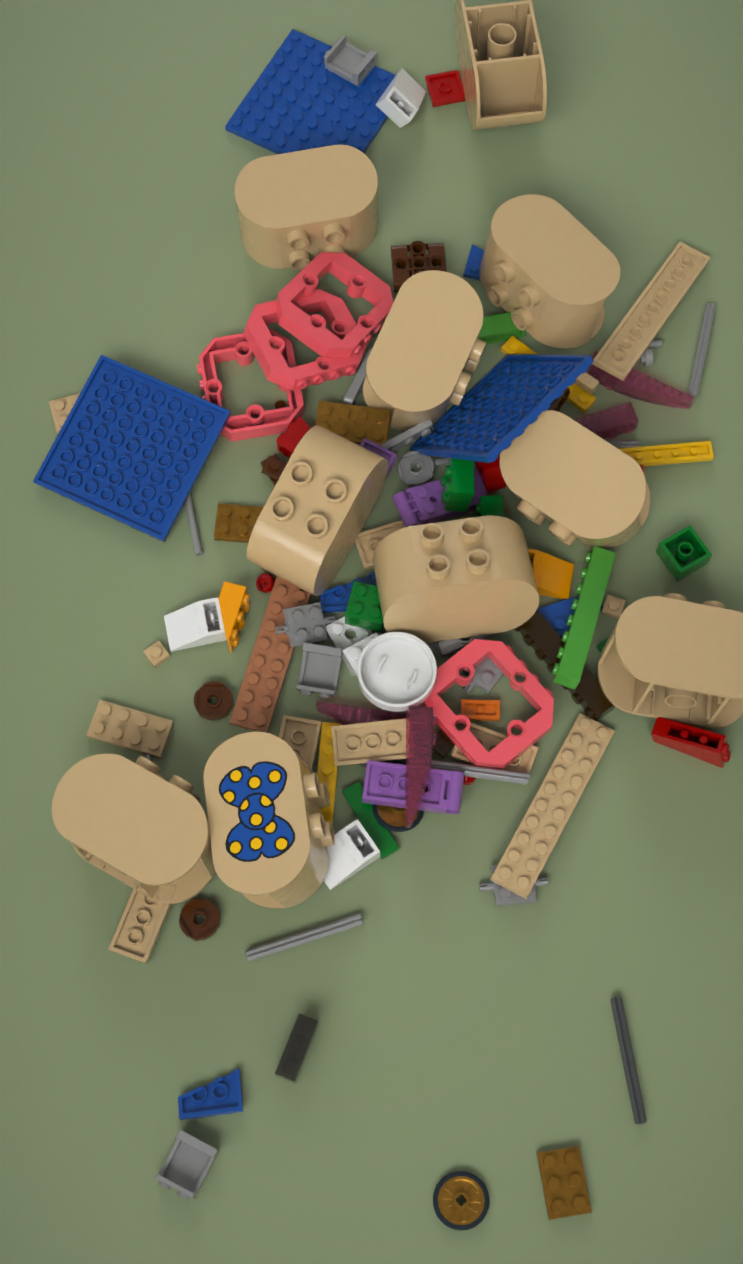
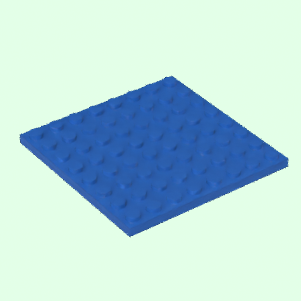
M292 29L225 125V130L276 154L331 145H348L365 154L388 119V116L376 106V103L396 75L375 66L361 84L356 86L325 68L324 55L328 50L330 51L332 46Z
M507 354L463 396L459 406L454 405L433 425L434 430H432L431 434L426 437L421 436L410 449L411 451H418L421 455L485 463L494 462L498 455L510 447L511 442L516 437L522 435L525 431L524 429L529 424L534 423L543 411H546L555 399L561 397L564 393L563 391L576 382V378L585 373L594 361L590 355Z
M101 355L33 482L165 542L231 415V411Z

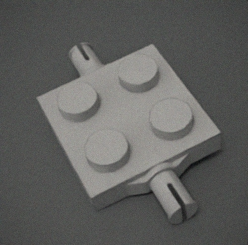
M318 602L283 609L284 625L275 626L274 630L281 629L275 631L276 635L286 633L289 637L290 646L295 647L304 643L328 640L326 624H331L336 619L329 620L335 618L334 615L324 617L321 604Z
M488 657L475 668L472 683L465 686L462 691L468 695L475 686L489 694L502 677L503 672ZM466 671L460 672L464 677L469 676V673Z
M491 865L492 875L498 865ZM547 876L539 877L527 899L493 881L479 883V891L492 890L496 907L536 903V886L548 885Z

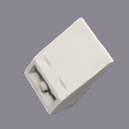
M401 68L376 103V106L401 128L412 120L422 103L426 91Z
M218 597L195 602L164 616L170 652L227 640Z
M358 819L335 834V845L327 847L329 863L323 881L329 890H332L380 858L379 849Z

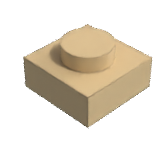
M607 594L601 614L619 619L626 600Z
M159 640L143 651L154 668L170 658V654Z

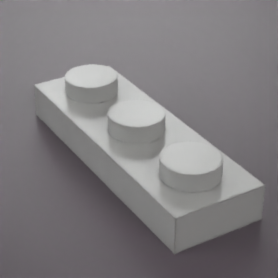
M431 420L419 423L381 444V446L393 453H397L402 446H410L416 441L415 439L431 434L432 430H434Z

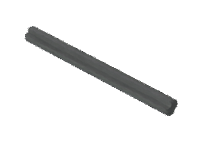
M614 997L611 999V1006L635 1124H644L647 1122L623 1001L621 997Z

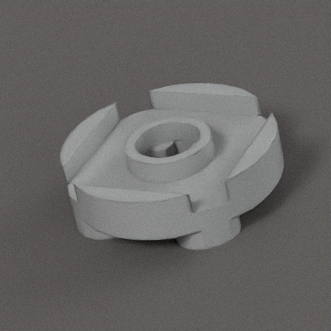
M410 451L404 454L398 463V476L406 487H415L432 481L434 474V462L428 455H421L418 451ZM413 466L421 468L419 472L412 471Z

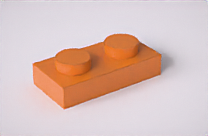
M461 699L460 715L467 716L470 721H499L500 700Z

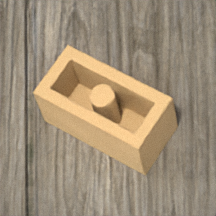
M585 372L576 378L575 384L592 395L598 388L599 381Z

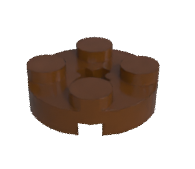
M210 681L203 684L196 691L194 705L200 717L213 721L220 720L229 715L233 707V696L223 683ZM216 697V700H219V702L211 705V703H208V700Z
M194 899L182 908L179 925L183 933L194 941L206 940L212 937L220 927V914L212 902ZM197 915L200 917L205 916L203 924L194 923Z

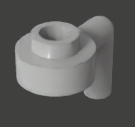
M661 339L653 340L639 359L640 363H643L644 366L653 365L651 348L662 347Z

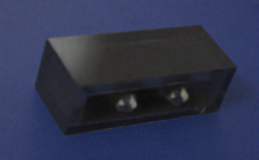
M299 1013L276 1069L275 1075L296 1084L317 1032L319 1021Z

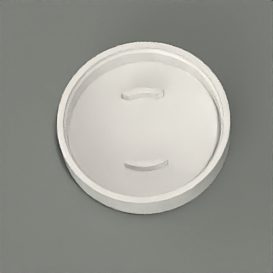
M389 632L374 638L365 646L358 660L357 677L362 693L372 704L387 711L401 712L419 706L429 697L436 681L437 666L431 649L420 638L409 633Z

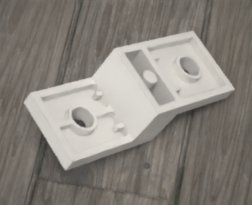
M344 616L327 625L326 633L335 648L343 649L342 660L351 675L357 676V665L361 652L371 640L378 637V634H372L369 629L345 624ZM348 631H353L356 636L353 639H348L345 637V634Z

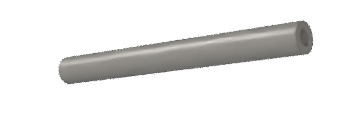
M190 493L185 505L195 555L199 556L203 552Z

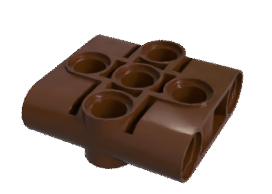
M414 241L411 245L391 246L394 292H399L402 284L417 273L430 270L447 272L444 243L424 244L422 241Z

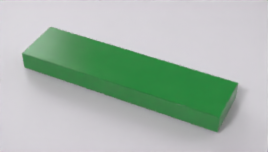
M357 782L342 790V793L357 819L379 849L380 858L384 859L398 851L399 847L388 829L381 826L375 819L372 804L362 803L364 788L360 782Z

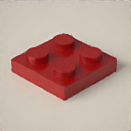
M458 70L425 76L426 86L433 107L466 101Z

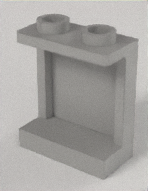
M343 34L340 39L335 41L330 51L328 50L325 53V68L359 86L376 66L377 52L372 49L368 54L347 43V36Z
M310 643L303 644V657L298 685L296 686L300 694L311 696L312 693H318L319 697L331 699V696H336L343 655L342 648Z
M180 1130L176 1136L177 1140L155 1178L160 1180L158 1185L168 1190L170 1187L177 1189L178 1196L186 1200L189 1197L195 1199L219 1150Z

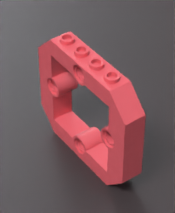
M320 252L278 293L276 299L278 324L318 355L327 358L358 355L363 348L362 345L364 343L367 345L373 338L372 335L380 332L393 305L391 288L388 284L346 253ZM327 272L347 285L346 292L350 297L355 299L363 297L375 306L367 315L359 317L356 326L342 340L325 328L326 320L323 316L318 314L309 316L294 305L302 295L312 296L316 291L318 281Z
M317 289L312 296L302 295L294 304L306 314L321 311L330 326L329 331L341 340L356 326V322L343 299L323 290ZM276 300L255 305L243 335L268 381L287 389L295 390L304 389L314 384L319 385L328 380L333 381L339 377L351 376L356 373L367 347L365 343L362 345L363 348L358 355L353 354L351 357L329 358L321 356L314 362L289 368L282 355L285 347L284 340L278 336H272L266 326L278 322Z
M269 329L272 336H278L284 340L285 347L282 355L288 367H296L292 341ZM244 333L214 338L199 356L200 364L196 365L198 375H202L203 378L199 380L201 391L205 390V395L202 396V399L222 407L221 401L224 397L222 383L217 379L215 363L236 360L239 365L248 366L253 362L255 355L243 335ZM277 384L280 390L286 391L289 407L264 411L260 405H251L247 408L246 414L229 417L221 435L233 442L285 433L290 423L299 416L302 417L305 413L301 389L290 390Z
M474 639L437 668L434 688L424 702V710L474 766L505 769L549 733L553 723L554 698L552 692L540 684L539 678L527 670L525 662L521 659L518 660L514 655L513 649L502 641ZM488 657L509 679L511 688L520 691L538 711L525 723L521 720L511 721L507 726L506 738L489 752L470 732L471 722L469 718L462 714L456 716L440 698L443 693L456 683L460 686L470 685L474 678L475 668ZM466 671L469 673V676L462 677L460 672ZM521 676L524 678V681L518 682L515 680V677ZM461 723L466 728L458 730L455 725ZM519 729L521 734L514 735L511 730Z

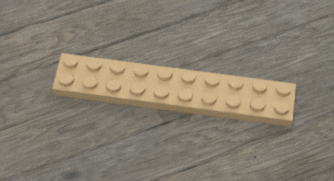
M679 242L593 359L594 362L592 364L624 381L707 266L711 257Z
M581 713L579 714L490 879L491 881L527 899L615 732L614 730Z

